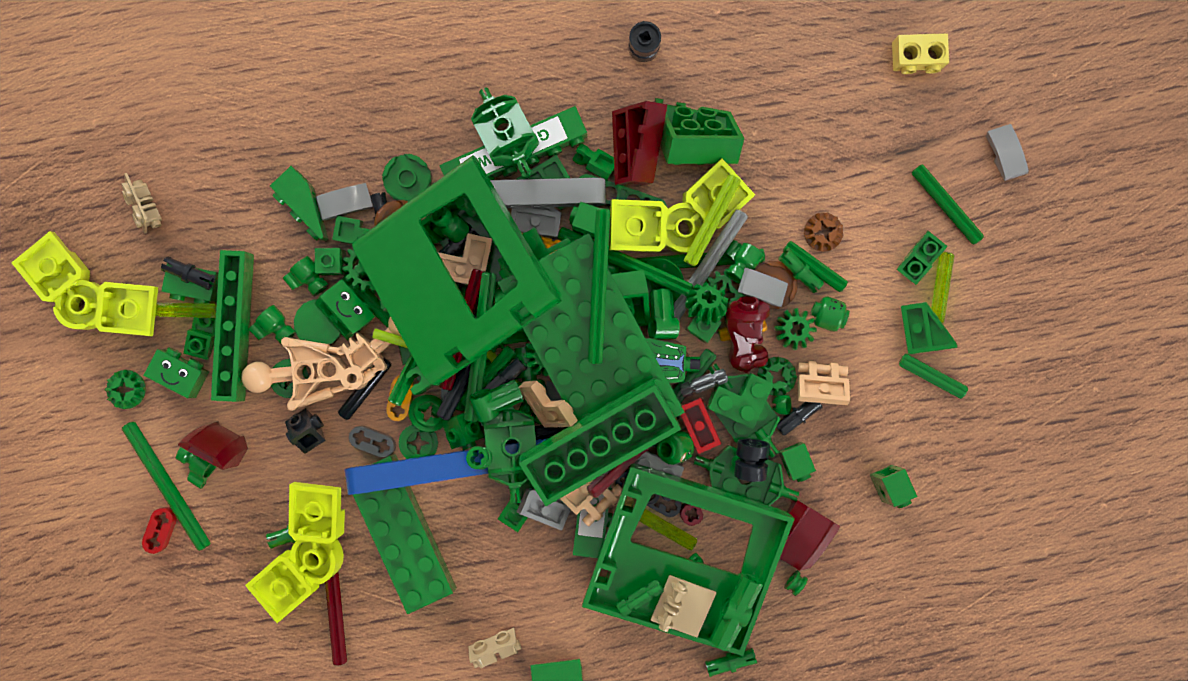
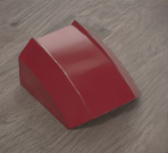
M219 421L193 430L178 443V446L221 470L239 466L248 449L244 436H239L219 425Z
M797 500L796 502L793 501L787 510V513L794 517V522L780 559L801 571L810 569L816 563L841 526Z

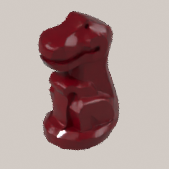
M744 296L737 301L731 302L725 314L726 328L732 344L728 360L733 368L745 373L750 372L753 368L765 366L768 361L766 348L762 345L754 344H762L764 341L762 335L763 321L770 316V306L752 296Z

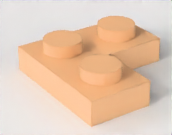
M468 233L462 257L438 252L455 283L468 285L473 269L486 272L492 242L491 238Z
M538 381L523 382L519 386L521 394L544 427H572L578 421L573 414V408L565 400L550 401L546 395V389Z

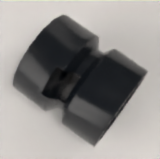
M649 21L638 22L632 27L629 35L628 50L633 59L645 63L657 56L661 43L660 29Z
M739 439L736 451L739 459L735 461L734 476L750 482L765 481L768 471V464L765 461L769 459L770 443L759 439Z

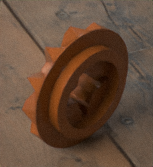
M829 212L813 215L807 221L804 228V237L808 245L821 252L836 248L844 236L843 225L838 220V217L833 216ZM821 225H824L825 228H833L827 234V239L824 235L815 236L821 230Z

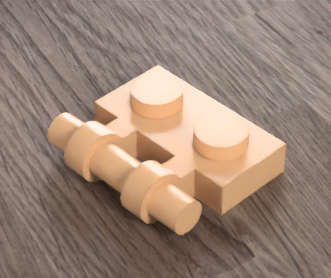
M816 361L798 362L797 372L807 374L799 375L798 401L838 405L849 404V379L839 378V376L848 375L847 366H839L838 363H830L829 365L817 364ZM817 374H827L829 377L817 376Z
M592 481L560 499L576 515L584 508L588 514L582 520L587 526H590L595 520L599 521L603 517L602 513L611 504L615 505L618 502V497L622 491V487L619 484L612 490L607 488L602 493L605 497L596 506L590 503L594 497L590 496L586 489Z

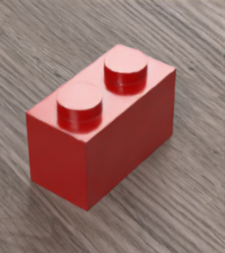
M701 397L681 405L685 412L681 414L698 454L722 444Z

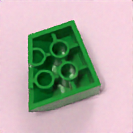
M655 98L654 102L663 104L664 99ZM677 102L676 106L667 104L660 144L667 164H716L721 159L727 164H738L745 138L731 112L708 107H700L698 110L686 107V103Z

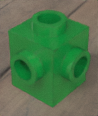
M465 413L454 416L449 421H441L451 450L462 447L464 451L477 446L475 441L484 438L479 421H466L464 419Z

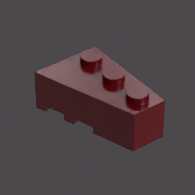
M643 101L612 111L615 185L639 187L654 183L667 104Z

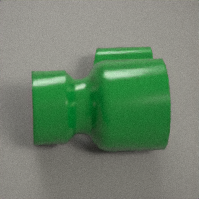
M733 240L725 251V255L734 261L735 264L730 265L726 275L732 281L740 284L744 268L755 270L763 259L762 252L749 243L740 244Z
M310 256L304 257L290 268V272L283 277V280L291 290L306 284L308 291L313 297L323 292L329 286L324 278L319 277L315 273V263Z
M275 305L264 310L257 317L256 322L248 329L258 340L274 333L275 339L280 344L284 337L292 338L296 334V331L290 325L285 324V316Z

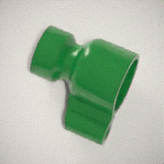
M445 206L430 215V220L433 222L431 230L441 238L447 237L451 242L457 243L467 236L469 232L468 223L459 215L451 213Z
M183 448L178 450L175 457L181 463L189 464L190 471L187 481L200 489L205 486L207 478L216 468V466Z

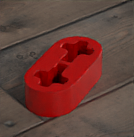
M170 507L156 509L150 517L142 539L143 549L150 554L159 553L168 546L177 521V517ZM166 513L165 517L169 519V521L163 523L161 526L162 519L159 518V515ZM159 533L157 541L160 542V545L153 547L154 543L150 540Z

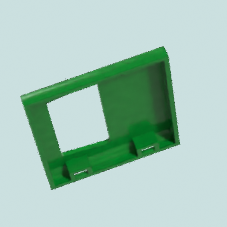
M474 155L352 243L356 256L423 376L435 386H438L562 302L483 167ZM464 194L469 198L518 282L514 289L478 319L473 315L421 224L422 218ZM526 307L531 314L521 320L517 312ZM460 351L465 359L457 363L453 355Z
M631 464L586 590L582 607L662 631L659 629L660 624L650 620L661 594L657 597L653 595L652 600L636 610L633 608L632 612L626 616L620 614L616 605L623 599L628 600V596L642 587H649L648 584L653 580L657 579L664 589L669 575L715 591L716 595L698 637L672 628L666 633L717 648L714 644L710 643L709 638L720 618L721 606L726 597H731L742 573L750 574L761 581L763 586L752 606L753 611L749 623L746 627H741L730 651L725 650L743 656L794 522V517L773 506L647 466ZM651 495L664 496L752 524L741 572L735 574L632 542L631 537ZM627 496L633 498L631 507L624 505ZM601 568L608 570L606 577L599 576Z

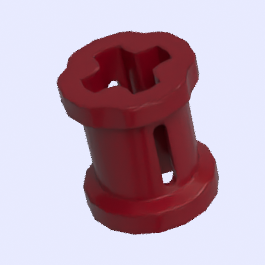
M686 503L682 504L679 513L683 522L689 526L701 523L704 516L701 508ZM694 508L697 516H691L688 519V515L685 513L686 510L691 511Z

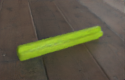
M729 175L725 180L684 258V261L689 265L696 266L741 182L738 177Z

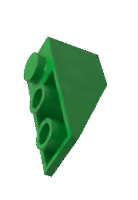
M290 166L270 185L275 191L272 196L281 205L286 203L292 209L289 212L290 215L297 222L301 223L303 221L309 227L306 231L316 241L320 238L327 242L329 238L324 221H322L315 198V189L297 169Z

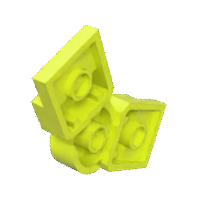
M721 159L683 193L682 203L673 205L670 208H667L662 201L612 199L609 250L657 253L666 247L675 253H687L729 175L738 177L741 182L716 230L727 223L735 210H740L755 194L732 168ZM680 222H685L689 226V231L686 235L679 232L678 225Z
M49 231L12 262L13 266L42 301L55 303V307H53L54 314L64 326L79 330L97 328L101 332L153 336L158 287L104 282L102 285L89 281L90 270L75 252H71L55 232ZM83 299L85 302V307L81 311L79 308V303Z
M300 482L289 484L288 533L296 542L291 550H286L245 585L276 623L280 622L319 588V584L326 582L335 575L343 564V549L337 540L344 534L345 509H341V487Z

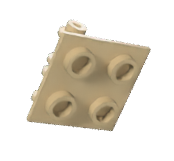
M125 173V183H122L124 190L122 194L126 204H132V217L137 228L142 227L145 234L147 233V226L151 225L152 228L160 227L162 225L160 222L162 218L157 208H155L156 204L150 203L153 201L147 184L143 183L142 180L131 183L128 174Z
M669 575L664 586V592L661 593L650 620L660 624L659 629L668 632L672 628L698 637L716 592Z

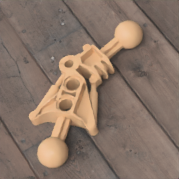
M390 317L389 327L385 331L400 335ZM359 332L356 333L357 341L350 337V346L343 343L338 348L330 347L329 344L284 337L281 340V344L289 352L291 366L270 368L267 364L256 361L245 367L242 371L241 380L244 387L253 393L265 392L273 383L293 381V395L287 404V408L290 411H295L301 407L333 397L335 393L346 389H363L368 381L376 376L375 373L379 370L384 371L387 369V365L383 360L384 357L380 353L389 347L391 343L377 339L370 341ZM329 352L337 353L338 355L342 356L346 355L351 367L349 368L340 357L332 355ZM330 363L336 366V373L333 376H329L327 373V367ZM305 366L311 368V375L308 379L302 374ZM354 375H356L357 378L356 382L353 381ZM341 380L342 385L328 387L315 392L323 382Z

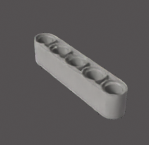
M604 178L491 181L506 208L578 207L580 201L592 206L606 204Z

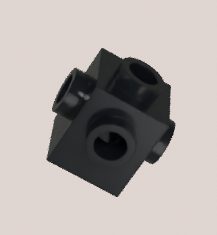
M306 408L285 421L288 431L286 432L287 439L304 454L326 441L321 428L324 426L322 420L317 414L312 415Z

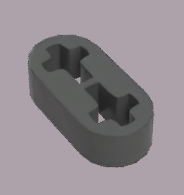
M367 426L355 427L349 433V441L352 446L378 457L390 456L396 449V442L393 437ZM363 430L364 436L370 438L371 441L358 443V438L355 437V434L361 433ZM386 439L390 449L381 452V447L374 443L375 441L383 442Z

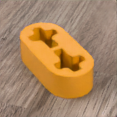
M397 376V377H395V378L393 379V381H392V383H391V388H390L389 396H390V394H391V392H392V390H393V388H394V386H395V384H396V382H397L399 376ZM414 380L401 404V408L405 409V412L400 414L399 417H396V412L392 411V408L397 405L388 401L387 415L391 420L402 421L408 417L409 407L414 396L410 390L415 385Z

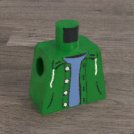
M646 338L669 383L685 381V371H700V357L686 356V346Z

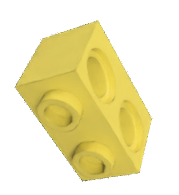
M948 34L898 35L892 42L893 71H901L902 74H912L916 70H925L929 74L940 72L949 63ZM928 50L934 51L937 55V59L931 58L928 54ZM903 52H910L913 60L907 59Z

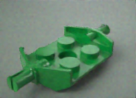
M484 88L486 95L481 89L479 94L483 99V104L475 109L471 120L494 166H517L522 177L527 176L523 168L530 175L532 171L526 160L537 148L539 142L519 103L513 96L501 95L494 98L489 88ZM500 124H509L506 130H497V127Z
M715 363L708 370L713 375L715 370H720V368ZM749 374L728 376L727 383L716 384L715 386H721L740 395ZM714 387V389L712 390V392H711V394H710V397H709V399H708V401H707L708 404H709V401H710V399H711V397H712V395H713V393H714L716 387ZM767 401L753 429L714 412L736 444L739 439L743 438L759 439L770 443L769 455L771 458L780 452L771 441L780 417L776 415Z
M511 406L499 411L497 417L483 422L482 425H484L486 448L492 454V462L488 467L487 478L508 486L510 504L521 503L519 489L521 484L529 480L519 465V458L522 453L536 446L534 417ZM508 440L517 442L519 447L517 453L510 454L506 451L505 444Z
M727 445L713 459H707L697 454L695 456V459L704 463L694 460L693 465L706 468L709 471L710 487L769 506L780 497H785L795 502L798 499L795 496L789 495L790 493L799 496V491L789 489L784 485L782 467L779 463L771 460L765 461L768 464L767 479L765 481L741 484L738 478L734 476L735 461L739 459L736 455L737 448Z

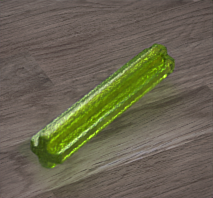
M943 252L939 256L931 306L942 323L945 320L954 263V254L950 252Z
M157 303L155 316L216 318L217 305L208 303Z
M644 510L639 522L690 551L694 549L697 544L695 537L650 511Z

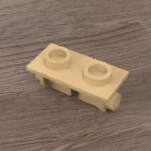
M515 629L501 631L495 636L479 640L473 645L468 646L470 663L473 662L475 668H483L497 662L495 653H499L501 659L517 654L518 650L522 648L519 640H516Z

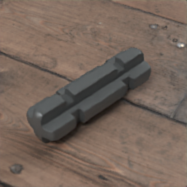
M724 369L715 371L713 375L709 373L693 379L691 383L689 381L680 385L681 394L686 398L693 395V392L700 393L716 387L715 384L727 383L728 376Z

